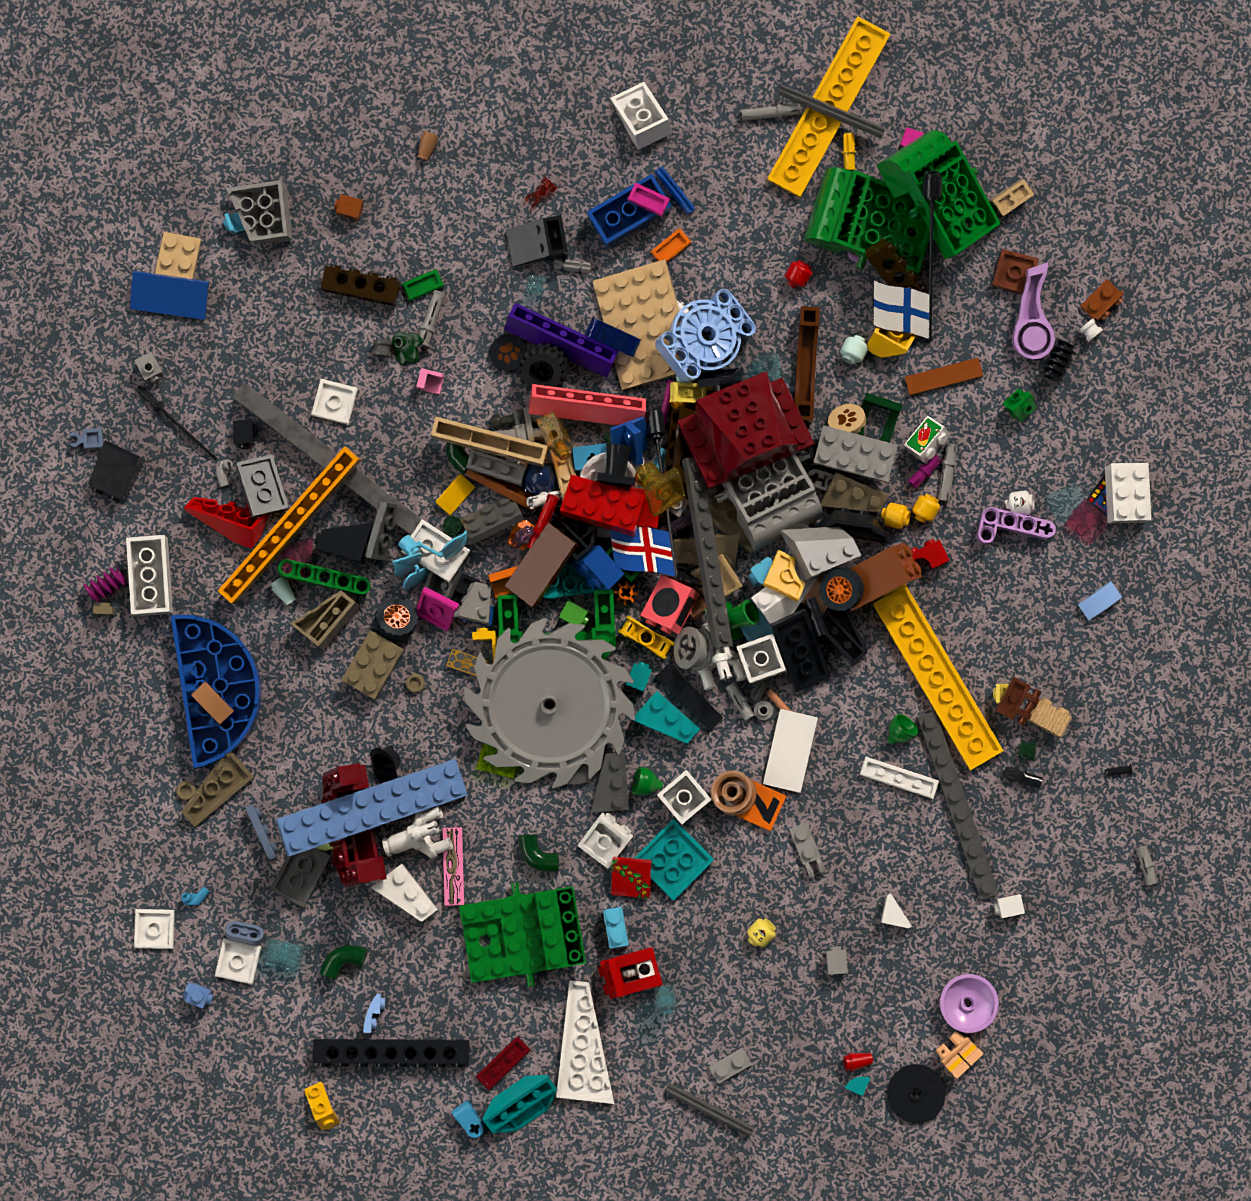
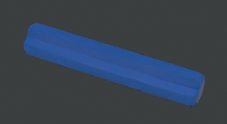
M659 167L655 171V175L687 215L692 214L695 211L694 205L664 167Z

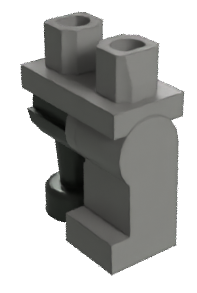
M529 407L517 409L512 415L500 417L499 414L492 415L494 430L501 429L502 425L512 424L513 427L510 430L494 432L532 442L545 438L543 427L533 429L532 422L542 421V416L529 414Z

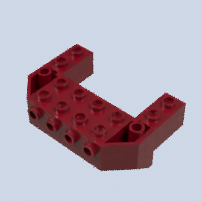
M356 763L339 766L323 773V797L321 798V804L369 788L365 765ZM373 828L329 843L334 853L332 855L333 865L336 866L345 888L387 879L383 856L378 857Z

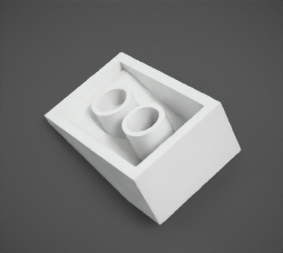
M645 82L611 98L620 119L638 150L672 134L669 119Z

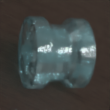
M528 275V286H526L525 291L543 295V284L546 283V278Z

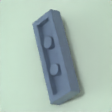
M251 804L245 807L268 859L273 860L277 858L276 853L279 852V849L275 842L271 843L269 835H271L268 825H263L260 819L263 817L259 806L255 808V805Z

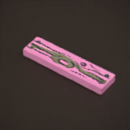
M462 827L443 828V840L450 838L453 845L452 850L443 852L445 906L464 905Z

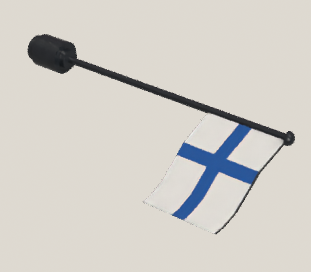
M926 171L922 182V196L926 197V200H930L929 293L907 287L886 285L873 280V325L886 330L913 333L925 337L928 342L933 341L934 200H938V197L942 196V177L939 171Z

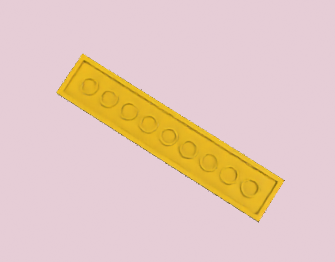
M857 16L813 98L848 112L891 34ZM807 107L769 174L767 181L800 198L842 122Z
M904 586L873 603L872 605L934 711H936L937 716L969 770L1003 752L1001 745L908 587Z

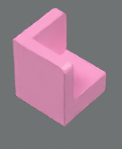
M421 368L416 386L417 389L440 394L444 374Z

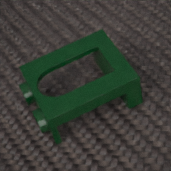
M866 392L861 406L865 413L866 421L871 406L890 411L883 434L879 439L890 443L903 404ZM862 427L857 434L864 436V428Z

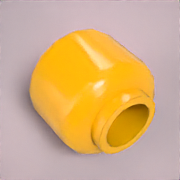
M927 493L925 496L920 495L912 508L913 513L916 514L915 519L922 523H925L926 520L934 521L941 508L938 503L939 500Z
M889 503L886 508L882 509L881 519H884V524L887 527L903 529L904 526L909 524L911 512L908 511L905 505Z

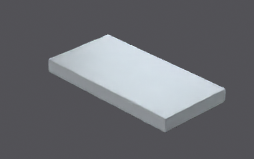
M780 709L763 784L801 793L818 717Z

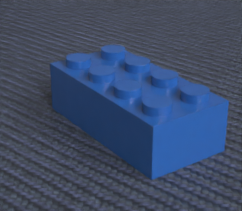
M653 174L637 182L648 189L666 196ZM635 184L587 211V218L606 249L661 217L627 201ZM670 202L663 215L671 211L672 205Z

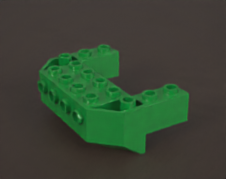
M613 589L594 590L596 627L592 628V631H579L575 635V639H603L616 647ZM516 594L498 595L499 637L510 628V640L516 643L523 635V632L519 631L518 596ZM615 650L604 652L601 657L607 660Z

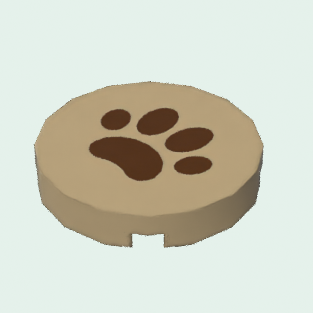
M855 404L841 405L835 408L828 417L829 427L854 434L859 433L860 429L864 428L866 424V416L863 409Z

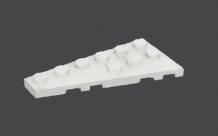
M569 980L556 1097L614 1104L589 982Z

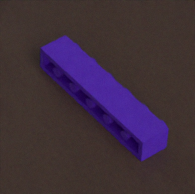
M517 303L514 304L504 327L505 331L535 345L543 343V346L546 343H550V347L556 345L558 351L562 350L564 352L563 357L567 356L568 360L606 378L612 370L619 352Z

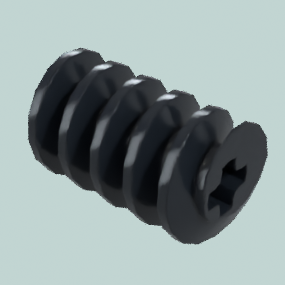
M1057 339L1058 345L1053 346L1054 351L1049 354L1051 358L1046 359L1047 365H1043V371L1039 373L1049 380L1061 382L1062 379L1059 377V374H1066L1062 368L1069 369L1066 361L1072 362L1073 360L1069 356H1076L1077 353L1073 350V345L1067 341Z

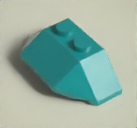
M548 1075L525 1076L496 1095L482 1119L492 1134L498 1132H517L549 1110L558 1089Z

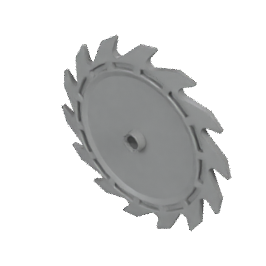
M547 618L532 622L516 643L511 642L510 628H508L497 640L494 662L492 664H487L482 653L479 652L474 669L481 691L475 694L465 686L464 694L466 704L481 719L482 724L480 726L466 724L465 726L474 739L497 748L498 752L496 754L484 756V760L496 767L522 766L524 768V772L514 779L515 782L531 783L554 772L557 777L552 788L567 784L582 764H587L589 767L588 778L593 777L601 769L604 748L607 743H612L617 754H620L624 743V736L618 716L624 713L634 721L635 714L633 703L618 688L617 683L619 681L633 683L634 681L626 668L604 660L601 657L604 652L616 650V647L603 639H575V635L585 628V625L568 623L549 634H544L542 629L547 622ZM546 700H553L555 705L553 707H546L544 702Z

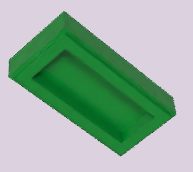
M434 269L402 283V286L409 301H412L444 287V284L437 269Z

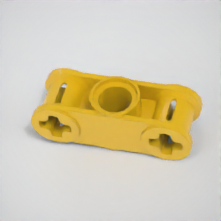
M627 615L626 622L617 632L666 660V654L675 643ZM647 632L651 635L649 643L641 640L642 633Z

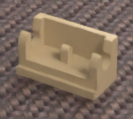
M1021 179L989 200L991 206L996 208L998 215L1004 216L1034 194L1026 181Z

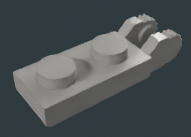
M805 822L790 828V834L810 879L814 878V872L809 864L812 861L816 860L821 874L826 873L808 823Z

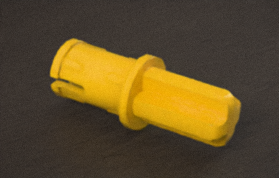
M844 133L842 154H844V169L853 171L856 170L855 154L857 153L855 151L854 133Z

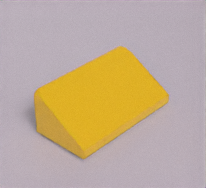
M460 473L435 503L451 516L473 491L475 486Z

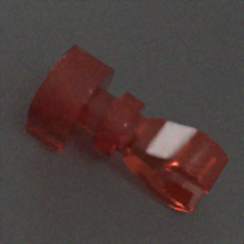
M546 176L540 181L542 185L536 188L537 191L528 194L525 198V201H528L531 197L535 198V202L531 207L538 205L542 195L545 196L547 194V190L555 192L557 189Z

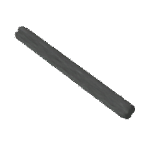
M782 85L779 89V96L881 138L883 136L884 127L785 85Z

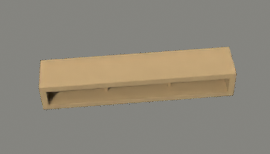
M439 417L435 418L431 433L432 439L544 467L548 452L547 445Z

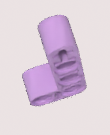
M989 507L981 514L976 538L982 545L990 544L995 538L997 529L1047 540L1055 534L1056 527L1048 520ZM988 512L993 513L995 520L992 522L987 521L985 514ZM1005 517L1013 519L1012 526H1007L1004 523ZM1023 522H1030L1032 529L1030 531L1025 530ZM1037 523H1039L1038 528H1044L1045 526H1048V530H1050L1051 532L1045 535L1044 530L1038 529L1037 533H1035L1034 531L1037 528ZM988 531L991 535L990 540H984L981 537V532Z

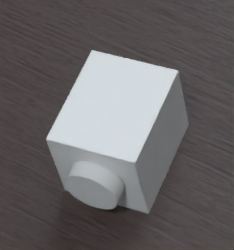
M1021 894L996 899L997 903L994 904L995 913L1000 918L1025 913Z

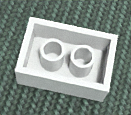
M1111 463L1105 466L1108 524L1145 523L1150 521L1149 464Z

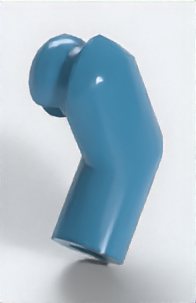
M203 886L197 894L183 893L181 901L187 906H198L210 894V891Z

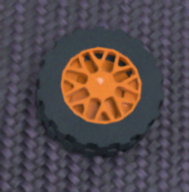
M841 567L827 572L820 582L819 593L821 594V600L832 610L845 611L854 608L863 598L864 583L860 575L850 568Z
M402 598L386 599L376 610L374 627H376L377 633L388 641H404V639L410 638V635L414 633L418 620L417 611L409 601Z

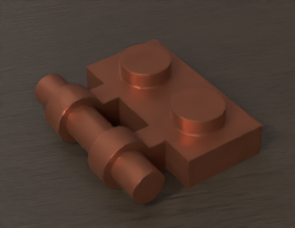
M1012 677L995 711L1012 720L1016 713L1019 714L1020 718L1017 723L1024 726L1027 720H1030L1035 704L1038 705L1042 691L1035 688L1031 695L1028 693L1031 685ZM1025 698L1029 701L1025 709L1022 710L1020 706Z

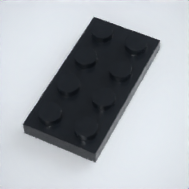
M805 608L770 624L795 692H799L831 677Z

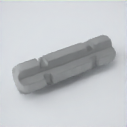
M555 258L553 267L558 270L563 268L566 271L590 273L591 263H580V261L566 259L563 261L562 259Z

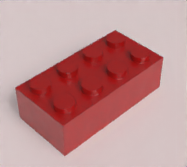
M571 474L560 512L561 516L635 537L646 504V497L642 494Z

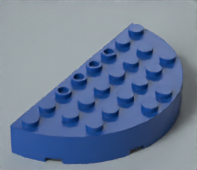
M172 615L171 622L193 768L199 769L217 763L226 756V753L234 752L247 739L260 711L262 701L261 678L251 652L230 630L217 622L203 617ZM205 681L233 709V712L221 724L191 695Z

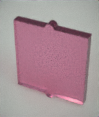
M1083 499L1079 506L1072 510L1073 513L1065 524L1088 543L1092 544L1097 536L1103 533L1102 530L1108 521L1106 515L1086 499Z

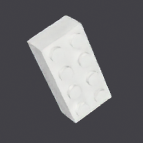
M157 535L126 538L131 615L172 614L168 537Z

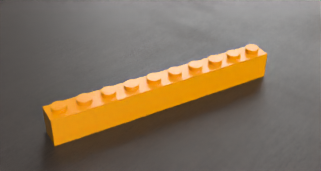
M343 447L220 587L218 592L231 604H236L362 460L348 447Z

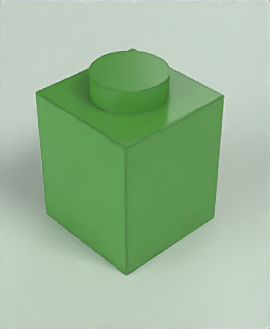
M568 600L559 619L566 623L586 626L590 617L587 616L589 613L587 610Z

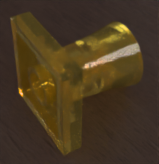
M648 462L640 466L636 471L634 477L636 478V484L644 488L650 513L654 517L686 498L680 472L676 467L662 475L654 463Z

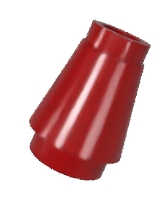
M848 1053L846 1056H843L845 1070L854 1072L872 1065V1054Z

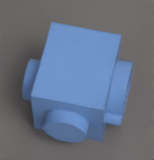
M189 982L184 991L183 999H186L185 1002L204 1009L207 1005L210 1006L213 1000V990L200 984Z

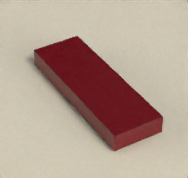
M516 1036L475 1077L489 1091L531 1049Z

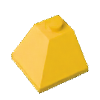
M876 327L867 343V350L880 358L906 354L916 334Z

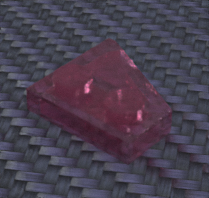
M313 536L286 546L280 553L282 560L289 559L311 565ZM284 564L287 574L292 571L291 566ZM303 568L300 570V575L303 578L310 577V571ZM290 580L292 585L300 583L298 581Z

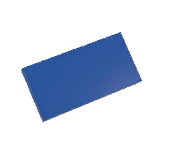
M133 271L130 309L205 320L209 281Z

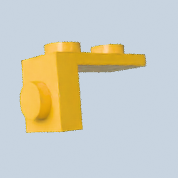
M477 628V632H472L473 641L492 640L494 662L499 635H496V631H488V628Z
M322 1082L316 1083L304 1090L314 1119L322 1131L331 1129L340 1123L338 1116L331 1107Z

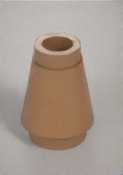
M424 131L420 137L417 157L425 160L429 159L439 142L437 141L438 135Z

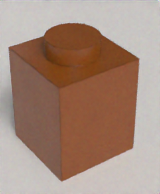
M341 194L340 199H336L334 210H336L337 216L360 221L364 201Z

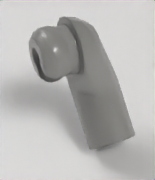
M229 459L223 460L216 469L220 488L229 486L227 475L233 467V463Z

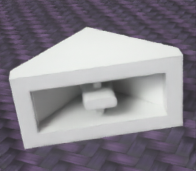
M889 893L885 898L881 923L910 928L911 924L891 893Z

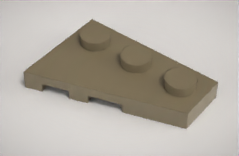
M836 471L820 503L821 506L880 512L888 494Z

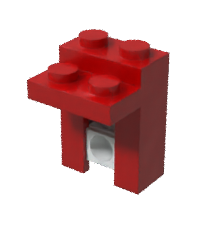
M653 947L600 961L601 965L597 966L600 977L604 976L606 984L603 985L605 996L609 995L610 999L663 985ZM635 964L636 967L633 969L623 970V978L620 968ZM641 964H648L650 966V972L647 975H642L639 972ZM633 976H635V977L638 976V977H639V979H636V980H633V981H629V982H625V983H624V981H623V979L625 980V977H626L627 979H628L629 977L632 978Z

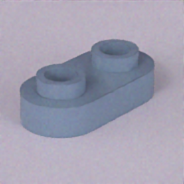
M231 921L226 925L225 935L231 941L255 946L262 943L264 931L257 925Z

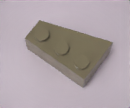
M339 591L322 602L321 605L313 610H309L304 616L292 621L290 624L324 651L360 606L344 592Z

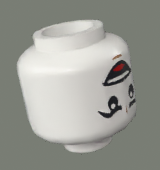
M1026 490L1012 492L1009 495V499L1005 500L1006 510L1010 512L1029 515L1034 509L1033 495H1030Z

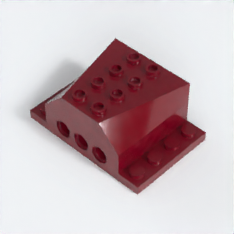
M767 371L696 400L695 414L677 421L709 490L811 448L815 444L783 378L770 382Z

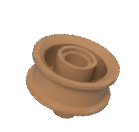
M733 770L726 771L714 780L711 787V798L716 807L729 815H741L746 813L755 803L756 787L753 781L743 773ZM737 788L736 796L730 797V791Z

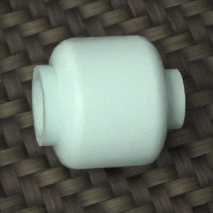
M858 335L847 337L840 350L842 359L852 365L862 362L868 351L867 344L864 342L865 339Z

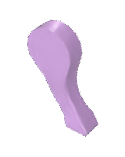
M1048 262L1026 270V282L1020 299L1018 320L1012 334V343L1016 352L1023 358L1031 360L1039 359L1049 354L1055 342L1054 331L1046 319L1040 303V292L1047 274Z

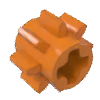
M628 581L625 582L624 586L618 584L619 591H614V594H619L616 601L623 600L625 606L629 600L634 603L632 597L638 595L637 592H633L635 585L628 586ZM625 589L627 591L629 589L630 597H622V590Z

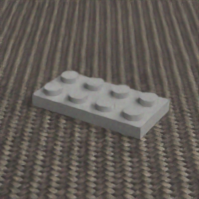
M823 425L813 463L888 483L898 445Z

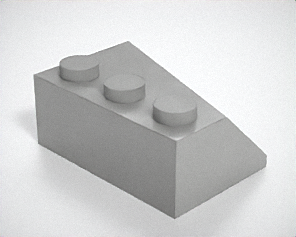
M282 180L226 188L251 242L278 243L293 240L287 185Z
M839 526L780 530L792 557L796 558L795 563L804 582L825 575L833 569L851 564L861 556L854 539Z

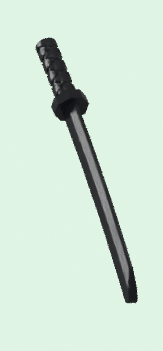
M141 385L136 388V391L154 407L153 410L163 412L215 461L218 459L162 408L164 406L162 401H158L150 395Z

